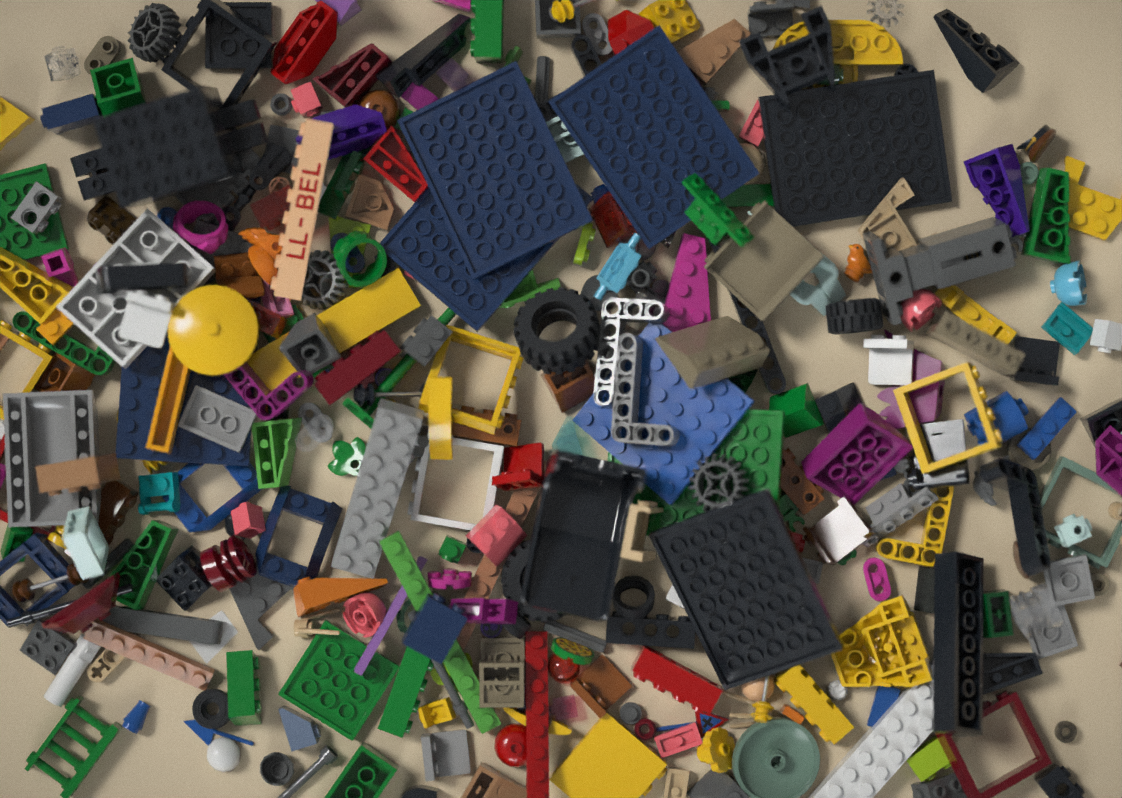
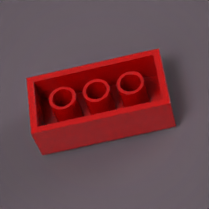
M643 645L631 666L635 678L644 683L646 680H649L653 683V688L662 693H665L666 690L672 693V698L682 704L685 701L689 702L692 709L702 715L705 712L711 713L723 691L720 685L649 646Z

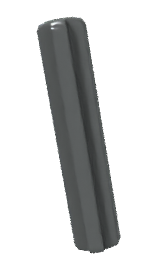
M539 56L537 58L535 100L537 104L548 99L550 58L547 56ZM540 109V111H541V113H542V115H543V117H544V119H545V118L547 117V114H546L545 110Z
M129 538L121 542L107 556L104 574L96 578L90 577L89 581L82 583V585L87 589L95 585L131 550L134 543Z
M554 620L545 622L543 628L544 631L601 653L607 645L606 640Z

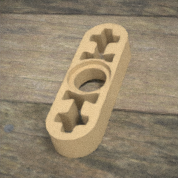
M129 632V633H131V634H134V635L138 636L137 633ZM105 649L88 667L87 675L89 679L93 682L103 681L126 657L119 654L118 661L111 662L107 657L110 650ZM103 659L104 663L108 666L101 671L103 676L98 675L96 677L94 676L95 670L93 668L101 667L103 662L100 660Z

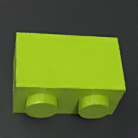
M936 735L919 746L906 760L921 782L932 780L937 776L936 772L941 768L947 769L951 766Z

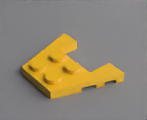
M1065 156V172H1069V228L1101 240H1106L1122 220V195L1118 199L1078 185L1085 162Z

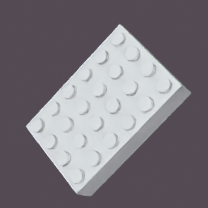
M147 208L56 307L126 369L148 346L119 336V330L128 303L125 300L127 291L134 292V290H119L116 293L98 294L96 270L99 267L110 265L186 263L188 287L142 290L148 292V297L156 298V295L169 298V302L174 307L187 293L202 287L216 270Z

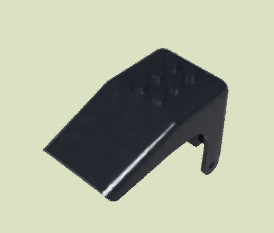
M555 449L549 454L535 514L521 593V601L524 605L593 621H604L607 619L610 612L630 504H632L635 494L643 489L646 469L587 457Z

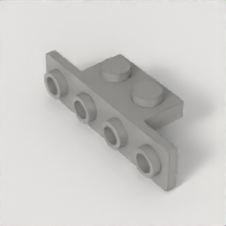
M902 483L865 507L873 523L870 525V528L875 534L866 540L863 545L870 547L877 543L878 540L893 532L897 527L912 519L925 508L931 506L932 503L938 500L937 495L928 487H925L910 497Z

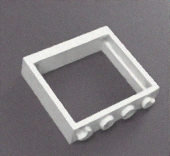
M452 437L453 444L494 451L483 512L484 517L495 505L497 487L492 485V476L500 475L505 446ZM428 444L424 450V455L421 458H417L415 471H419L418 479L413 480L411 493H415L414 502H409L408 514L411 515L410 520L472 530L477 524L419 514L430 453Z

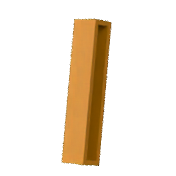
M171 345L146 448L149 450L167 454L172 452L191 369L176 357Z

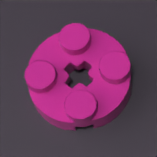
M449 568L443 569V573L439 571L428 572V586L431 588L446 589V587H453V589H461L471 586V571L456 573V569Z

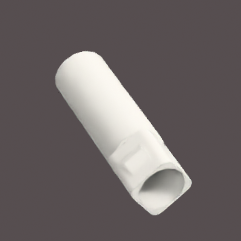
M82 633L71 649L72 652L44 694V698L56 706L61 707L85 668L91 663L101 647L83 639L84 634Z

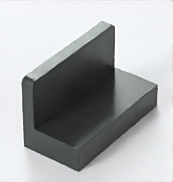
M919 567L914 603V610L934 614V568Z

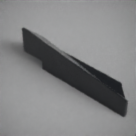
M457 14L376 74L377 79L397 98L401 97L412 83L417 86L422 85L466 45L467 37L464 36L466 25L471 22V18Z

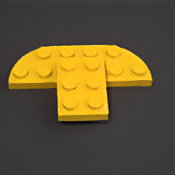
M829 20L832 31L836 85L858 82V65H903L902 52L898 42L881 25L866 20ZM803 21L788 28L778 38L773 49L808 35ZM828 79L814 84L813 88L830 86Z

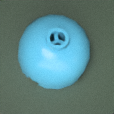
M1072 261L1071 264L1061 265L1054 274V280L1050 281L1052 294L1056 293L1058 299L1063 304L1069 306L1085 305L1087 303V294H1083L1084 287H1087L1086 279L1080 261Z

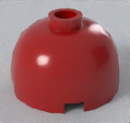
M512 723L505 725L499 730L495 737L494 749L496 756L502 763L510 767L526 765L525 725Z

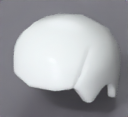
M226 737L217 738L208 746L207 760L215 770L221 772L232 771L240 762V749L232 739Z

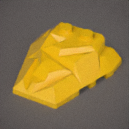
M903 595L881 602L870 613L863 616L852 627L840 634L839 636L844 644L843 650L831 653L842 687H913L933 680L928 650L913 611H910Z

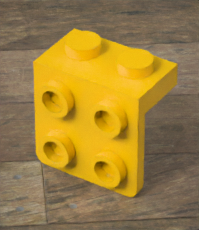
M657 0L638 13L652 20L655 28L660 25L672 44L697 31L701 26L686 0Z

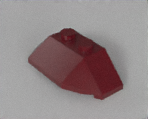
M117 572L43 622L41 624L42 627L75 634L78 631L84 633L94 626L91 622L97 618L100 622L111 615L109 610L116 605L120 574Z

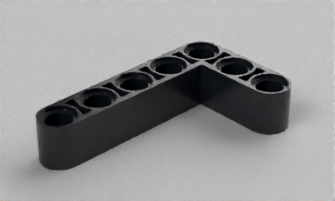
M585 35L576 36L571 43V51L583 76H586L590 72L585 69V62L589 60L594 61L597 68L602 63L591 40ZM577 41H584L587 44V49L583 52L578 51L575 48ZM555 96L538 104L539 108L545 110L547 114L546 122L558 116L548 102Z
M1001 457L980 467L982 479L987 484L1009 492L1020 564L1023 572L1028 576H1032L1049 569L1051 560L1038 484L1034 472L1027 467Z

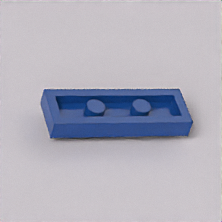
M1059 397L1018 442L1017 446L1032 460L1036 459L1077 411L1062 397Z

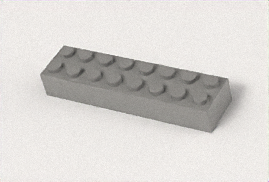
M380 399L334 551L331 567L374 579L382 553L379 540L387 537L422 423L423 410Z

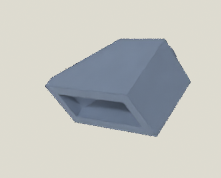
M282 706L278 709L291 751L319 742L318 738L321 737L318 724L314 725L312 719L287 706Z

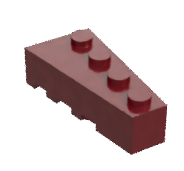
M379 330L375 331L368 337L370 340L364 346L360 343L350 350L352 355L346 360L341 357L332 364L334 369L329 373L324 370L315 377L317 382L313 385L330 406L351 391L357 384L368 378L374 371L384 366L391 358L400 354V349L385 330L381 333Z

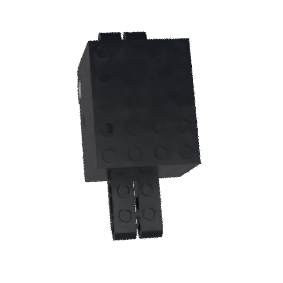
M197 86L93 120L101 148L70 158L76 178L89 174L93 175L78 181L83 201L116 192L121 208L142 206L244 174L238 152L269 142L263 122L236 129L238 126L261 119L256 99L224 108L218 88ZM105 169H108V170H109L108 172H105V173H102V171H101V170H105Z

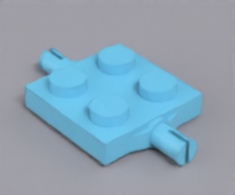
M635 232L628 243H618L596 277L600 281V287L593 296L602 301L608 290L618 293L626 285L627 277L631 271L637 268L641 255L636 252L635 247L641 237Z

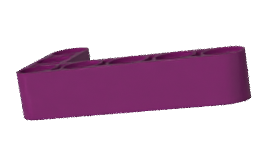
M247 362L238 369L223 374L262 420H269L279 416L311 388L314 382L313 375L309 371L300 370L292 373L273 391H270ZM239 369L244 373L243 380H240L237 376ZM299 375L304 378V386H300L297 382ZM252 387H255L258 390L257 397H254L252 395ZM282 390L288 393L287 401L281 396ZM266 404L272 407L271 415L265 410Z

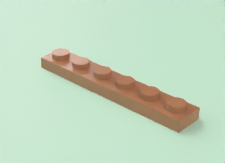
M99 619L91 622L94 626L86 631L83 638L203 691L206 690L215 671L208 666L104 621L100 622Z

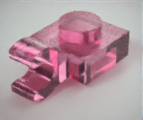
M574 694L552 698L553 705H548V716L555 715L556 721L578 717Z

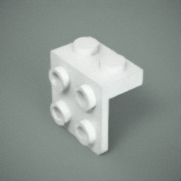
M134 289V292L127 291L125 300L128 303L119 330V336L124 339L161 348L174 305L169 302V298L156 295V298L147 296L148 292Z
M871 335V339H864L863 348L869 349L868 382L870 384L907 385L912 383L914 341L906 340V336L893 335L892 339H884V335Z

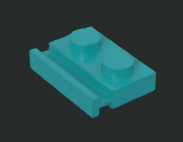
M1062 302L1057 305L1056 309L1041 326L1043 330L1074 356L1085 345L1093 331V328Z

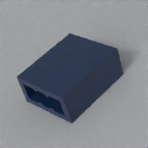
M93 93L42 108L43 115H40L43 127L55 134L94 124L93 120L104 117L98 105L96 95Z
M428 593L402 637V644L442 665L465 625L468 616L465 613L466 610L460 605L454 603L452 606L445 602L446 599L437 593H434V595Z

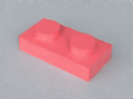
M758 100L738 136L756 147L759 146L763 138Z
M696 722L654 736L661 758L703 743Z

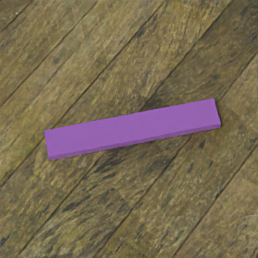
M419 556L415 561L420 571H422L427 562V559ZM403 586L399 589L381 625L371 638L354 668V672L360 676L365 671L407 597Z

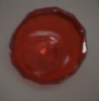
M553 653L549 658L548 673L555 682L568 684L579 676L581 665L572 662V658L568 657L567 660H564Z

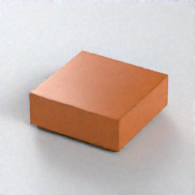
M784 704L780 710L784 715L800 725L804 720V716L787 704Z

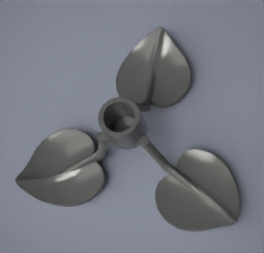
M633 225L629 226L620 239V242L623 244L629 242L634 232L638 234ZM641 238L635 250L641 255V260H646L655 253L656 245L648 249ZM638 264L636 270L630 273L629 280L625 286L630 284L634 287L645 286L649 292L645 294L643 299L657 300L665 304L670 283L665 280H656L651 288L648 283L650 279L648 272ZM594 275L586 280L581 294L585 295L588 301L592 302L595 311H602V305L605 300L617 298V295L614 291L608 290L602 301L594 297L593 295L600 287V281L596 279L598 275ZM661 307L655 308L654 316L657 317L661 313Z

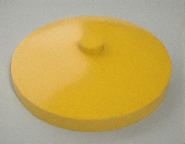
M216 285L197 288L182 297L174 307L168 324L169 342L176 357L191 370L204 375H223L241 367L254 352L259 336L257 316L250 303L238 292Z

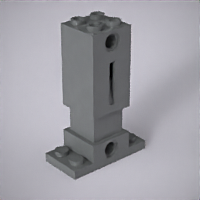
M995 217L918 239L919 245L897 251L894 247L887 249L884 240H880L879 236H876L871 231L862 233L878 297L881 300L883 317L892 325L902 323L900 316L903 315L900 303L897 302L913 297L912 291L931 285L941 289L1016 266L1014 259H1017V254L1009 240L1012 237L1010 227Z

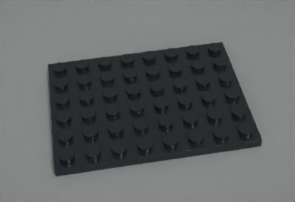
M934 70L838 84L834 92L831 86L800 90L787 96L791 105V110L789 111L775 95L758 97L774 210L792 227L870 215L902 177L908 183L914 196L897 206L896 210L952 202Z
M769 488L650 532L649 537L724 691L843 650L844 644Z

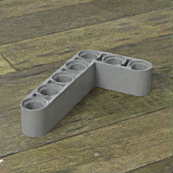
M624 333L618 338L612 437L615 441L621 443L672 446L678 442L680 437L677 428L668 425L638 423L643 342L638 335ZM632 338L634 345L631 349H628L626 343L628 339ZM630 360L632 362V369L627 372L625 363ZM628 382L631 385V390L628 394H625L623 387ZM624 405H628L629 407V413L627 416H624L622 414V408ZM623 427H626L628 434L623 439L620 432ZM645 428L649 431V437L646 440L642 438V431ZM668 429L671 437L666 442L663 438V433Z

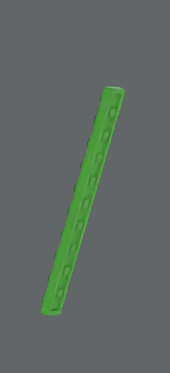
M397 531L379 540V543L417 612L428 593L433 595L401 533ZM456 638L443 662L480 732L483 734L501 725V721L494 708H480L479 680Z

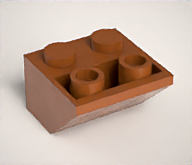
M587 361L586 365L582 368L578 366L574 368L575 371L570 373L564 371L560 375H556L555 372L540 374L561 413L590 398L594 393L595 377Z

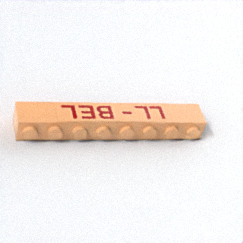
M306 118L305 123L301 122L299 136H302L301 145L297 144L295 158H298L297 167H292L290 179L294 180L293 189H288L286 202H290L289 211H284L282 224H286L285 233H280L278 246H282L281 255H276L274 268H278L277 277H272L270 287L271 290H274V296L301 301L333 129V123Z

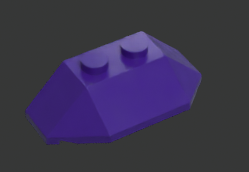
M352 105L312 118L333 123L327 160L352 153L353 150L359 151L369 148L378 140L381 134L387 132L381 112L359 105ZM299 135L296 137L298 145H301L302 136Z

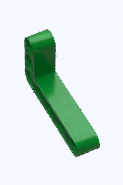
M20 311L13 317V325L17 330L95 375L109 374L116 363V360L99 345L94 350L66 333L61 337L67 340V347L61 350L58 347V341L52 345L46 338L42 339L36 329L41 324L28 312ZM23 316L29 318V324L25 328L20 324ZM81 348L86 351V358L82 361L77 358V352ZM100 359L105 362V369L101 372L96 369V362Z

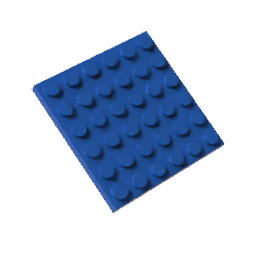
M648 323L639 335L643 342L638 423L673 426L679 431L680 437L678 442L672 446L615 441L611 434L613 408L607 409L598 405L594 400V393L572 421L622 464L646 469L644 483L669 505H673L690 484L689 478L696 476L692 472L693 468L700 470L697 463L699 461L705 463L704 458L706 456L711 457L755 401L728 378L690 390L656 342V337L672 333V331L663 323ZM630 360L625 363L627 372L632 369V362ZM612 371L605 378L606 381L612 377ZM628 382L623 387L625 394H628L631 390V385ZM609 392L603 395L604 403L610 399ZM624 405L622 408V414L624 416H627L629 413V407L628 405ZM623 427L620 432L621 437L624 439L628 434L626 427ZM647 428L642 431V438L644 440L649 437ZM668 429L663 433V438L667 442L671 437Z

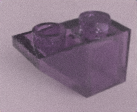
M452 58L436 72V75L452 92L460 91L463 87L469 85L471 80L469 74Z

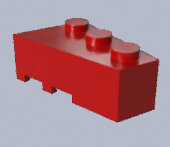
M391 125L364 157V160L415 203L429 186L399 135Z

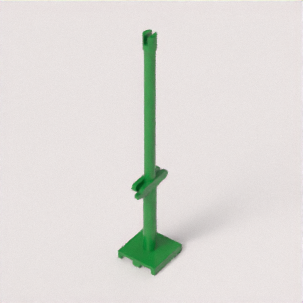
M447 308L437 320L446 326L456 314ZM406 354L375 391L391 392L417 361ZM347 397L342 405L372 429L374 419L371 417V414L377 409L380 399H385L386 397H376L372 406L364 402L361 407Z

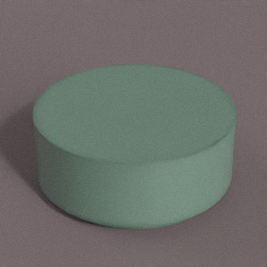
M1031 162L1020 164L1022 183L1028 185L1035 182L1039 176L1037 166Z

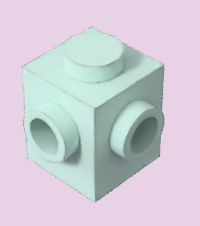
M1069 515L1063 518V523L1054 526L1063 547L1071 546L1092 536L1090 532L1092 531V526L1087 518L1084 519L1083 516Z

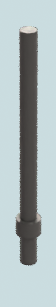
M416 610L408 613L411 622L417 613ZM431 659L454 704L453 708L456 714L460 715L466 729L473 727L474 723L467 711L468 707L464 700H461L443 663L441 665Z

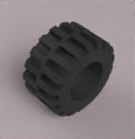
M880 299L846 300L833 302L825 306L828 333L867 332L884 327Z

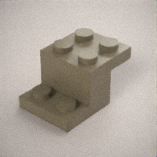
M481 637L479 663L480 708L524 707L525 637L520 639L516 637Z

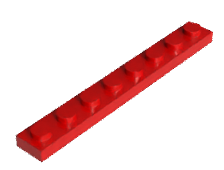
M527 631L525 633L526 798H549L547 631Z

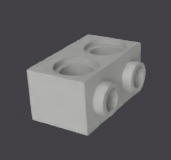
M36 181L11 218L34 234H38L39 231L42 233L49 224L47 220L50 215L56 214L60 209L62 198ZM47 194L50 201L46 206H42L40 199L43 195ZM34 212L37 215V220L35 223L29 224L28 215Z

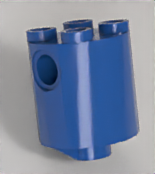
M1005 391L986 401L988 408L991 407L995 414V420H993L995 428H999L1002 434L1001 438L1003 441H1001V444L1028 429L1023 416L1029 414L1021 398L1013 399ZM977 407L963 414L968 423L967 427L970 433L978 438V445L989 443Z

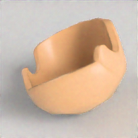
M774 674L770 675L766 699L775 690L776 680ZM765 677L742 684V693L751 701H762Z

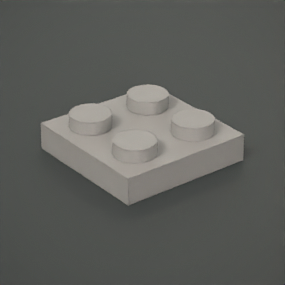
M1086 554L1052 560L1050 568L1043 571L1051 607L1095 599Z

